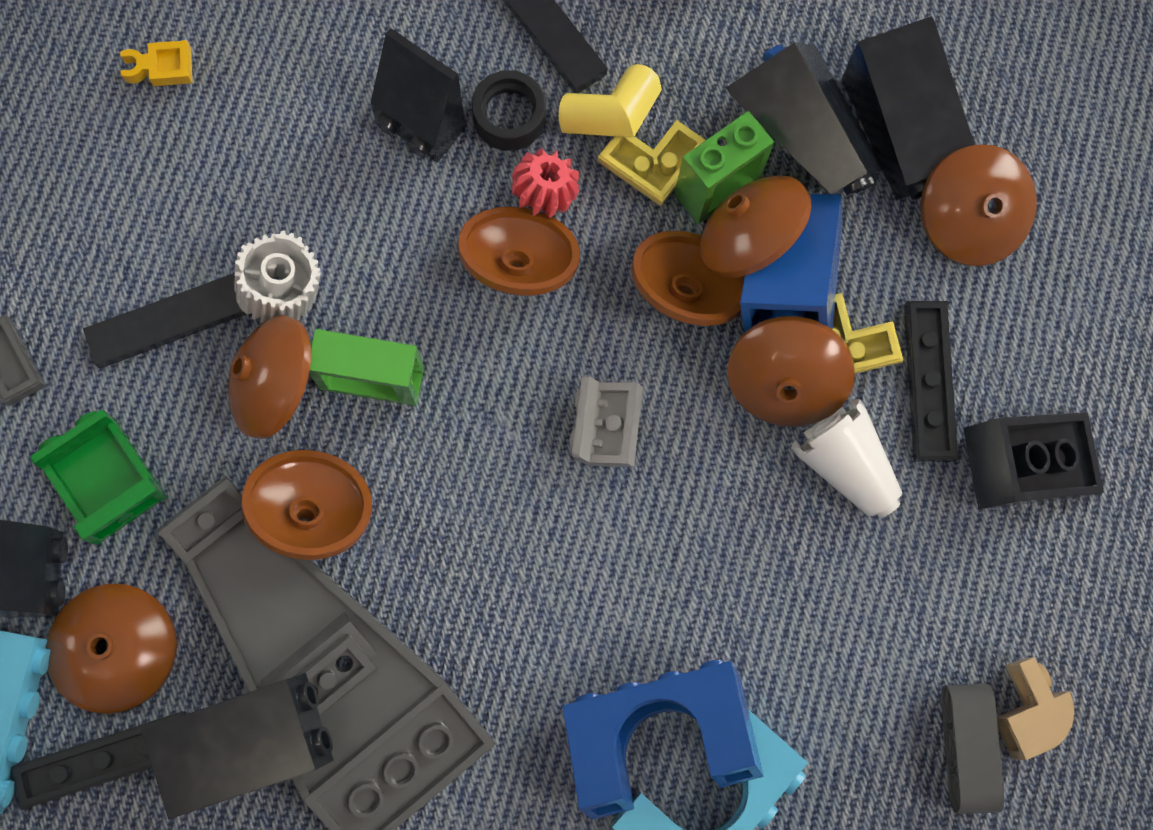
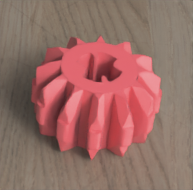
M542 148L535 155L527 152L522 157L521 162L518 163V166H515L512 174V195L520 197V208L532 207L533 216L537 215L540 211H544L549 219L555 215L556 211L564 214L579 192V184H577L579 171L570 169L572 166L571 159H559L557 150L551 155H547Z

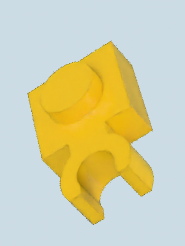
M187 40L148 43V54H141L134 49H126L120 52V56L125 64L136 63V66L131 70H121V76L127 83H139L147 76H149L153 86L193 83L191 46Z

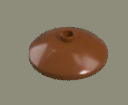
M971 145L955 150L935 166L924 185L920 205L924 231L936 250L956 263L972 266L996 263L1016 251L1028 236L1035 219L1037 207L1035 185L1026 166L1008 150L994 145ZM991 199L995 202V209L992 213L988 211L987 207Z
M767 176L753 180L732 192L718 205L704 227L700 243V255L704 264L711 272L718 276L735 278L757 272L776 261L796 242L807 225L811 213V198L806 188L793 177Z
M497 207L485 210L469 219L459 234L458 254L465 269L482 284L501 293L515 296H535L549 293L566 285L574 277L578 269L580 248L573 233L553 217L549 219L545 213L539 212L533 216V211L529 208Z
M664 231L651 235L642 241L633 256L631 273L641 295L660 313L681 323L696 326L723 324L733 320L741 313L740 301L745 276L726 278L711 272L702 261L700 255L702 235L686 231Z
M278 315L263 322L248 336L234 357L228 379L229 406L236 426L246 436L256 439H265L273 436L290 420L302 399L310 372L311 345L307 330L297 319Z
M783 316L756 324L738 339L729 357L727 374L729 386L734 397L750 414L774 425L798 427L820 422L838 411L852 391L855 371L852 354L847 344L835 331L812 319ZM791 386V387H794L795 389H794V390H786V389H784L783 387Z
M295 450L275 455L256 467L244 485L241 506L246 526L252 535L266 548L289 558L317 560L332 557L346 551L363 536L370 522L372 497L364 478L344 460L320 451ZM301 518H306V519H309L310 521H302V520H299V519H301Z
M104 584L87 589L71 599L61 609L50 627L46 649L51 650L48 673L58 692L70 703L83 710L112 714L136 708L152 698L161 689L172 671L177 653V636L173 621L161 602L140 588L126 584ZM104 638L108 643V648L105 653L100 655L96 651V645L99 640Z

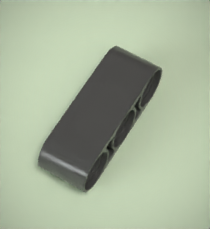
M988 683L944 685L941 692V708L951 807L956 814L1000 813L1004 808V787L993 689Z

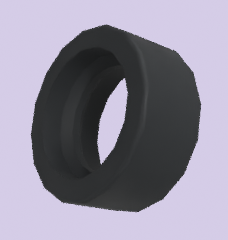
M501 70L488 75L477 85L472 96L473 124L479 137L489 146L502 151H517L530 146L540 137L546 124V97L540 85L531 76L516 70ZM502 93H517L525 96L530 101L532 116L521 127L502 129L489 122L486 116L488 102L493 97Z

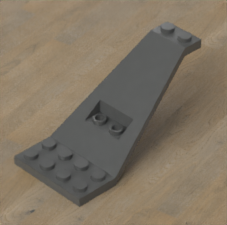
M224 476L157 529L158 533L186 564L249 692L306 673L308 681L316 686L315 689L319 699L317 709L323 726L327 728L332 738L333 750L331 753L334 761L315 771L292 778L305 804L329 830H396L496 745V743L443 678L312 560L289 558L273 552L261 544L245 524L242 514L241 492L227 476ZM341 656L350 657L349 663L343 667L335 665L337 659Z

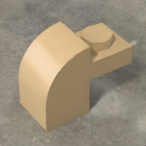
M1035 657L1019 659L1005 665L1023 703V706L997 717L998 730L1012 759L1028 760L1055 748L1067 737L1074 720V703L1070 691L1052 693L1049 688L1052 686L1050 675L1041 663H1037Z

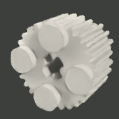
M281 231L280 234H272L271 238L263 235V240L255 238L254 244L242 245L241 253L238 252L237 260L235 261L234 291L236 292V299L240 309L246 314L252 313V319L260 318V323H263L275 316L285 315L299 321L301 316H306L307 310L310 311L312 309V304L316 300L321 273L320 268H317L318 260H314L315 254L313 252L308 253L309 247L304 246L301 237L296 239L294 238V233L286 235L285 231Z

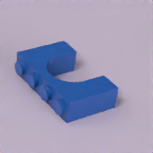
M711 660L703 663L698 670L687 673L681 671L666 672L661 674L657 681L645 684L638 682L625 683L618 686L615 692L604 695L597 693L584 694L577 697L574 703L563 705L579 810L593 820L634 809L626 766L628 742L633 732L643 721L663 712L683 713L698 722L710 775L720 788L764 777L741 677L732 661Z

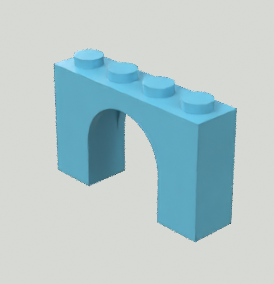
M0 630V814H3L4 808L8 807L14 796L15 782L12 781L11 767L19 763L25 755L28 743L25 732L29 719L35 715L39 706L40 695L37 693L41 675H44L48 670L51 651L46 649L47 639Z
M749 711L764 777L742 782V796L736 812L725 824L713 830H754L756 826L763 829L778 811L774 806L784 792L791 795L806 777L802 770L808 762L751 711ZM696 722L695 725L700 729L698 722ZM640 791L632 798L634 809L619 813L610 824L614 830H687L675 824Z

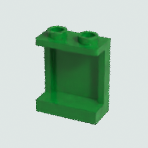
M104 410L92 411L81 416L75 422L74 428L62 436L56 435L48 438L39 445V451L30 456L33 464L45 472L77 521L74 528L81 539L94 545H98L167 498V495L116 419Z

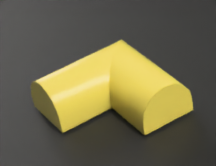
M631 65L626 69L611 95L566 93L562 97L559 106V124L562 133L634 137L662 90L657 74L645 65Z
M676 120L654 149L635 136H614L600 153L597 161L656 204L662 206L676 188L683 156L706 140Z
M843 293L836 294L833 331L847 344L853 357L855 374L903 363L893 321L852 331Z

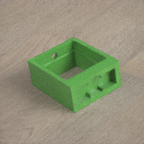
M747 111L683 156L674 195L697 224L710 217L718 205L732 192L753 180L761 178L774 144L773 139L754 116ZM723 139L727 144L720 146L717 141Z
M315 329L313 342L310 341L311 365L309 374L320 390L417 406L424 372V365L417 346Z

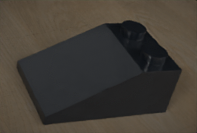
M390 28L385 34L371 98V106L375 116L374 122L389 136L397 134L407 141L406 145L419 157L425 158L429 156L438 163L466 128L458 73Z
M1088 412L1003 417L963 428L978 510L1104 493Z
M0 520V617H56L58 615L59 606L64 604L66 594L65 584L61 580L62 563L66 562L68 556V544L66 539L63 538L64 532L48 526Z

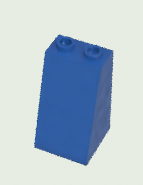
M809 194L811 198L810 217L796 242L776 261L757 272L745 276L740 301L744 333L760 322L783 316L812 319L833 330L842 233L841 194Z

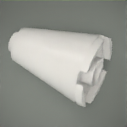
M854 399L851 403L855 408L846 412L841 407L830 417L815 423L804 432L808 440L802 446L796 440L792 444L791 449L796 456L867 516L877 514L879 518H883L899 507L900 502L898 499L902 495V490L865 405L860 399Z

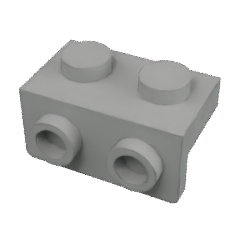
M583 376L581 378L580 389L577 390L575 395L576 424L575 429L572 430L570 435V448L573 458L588 466L634 467L643 387L640 384L598 382L591 376Z

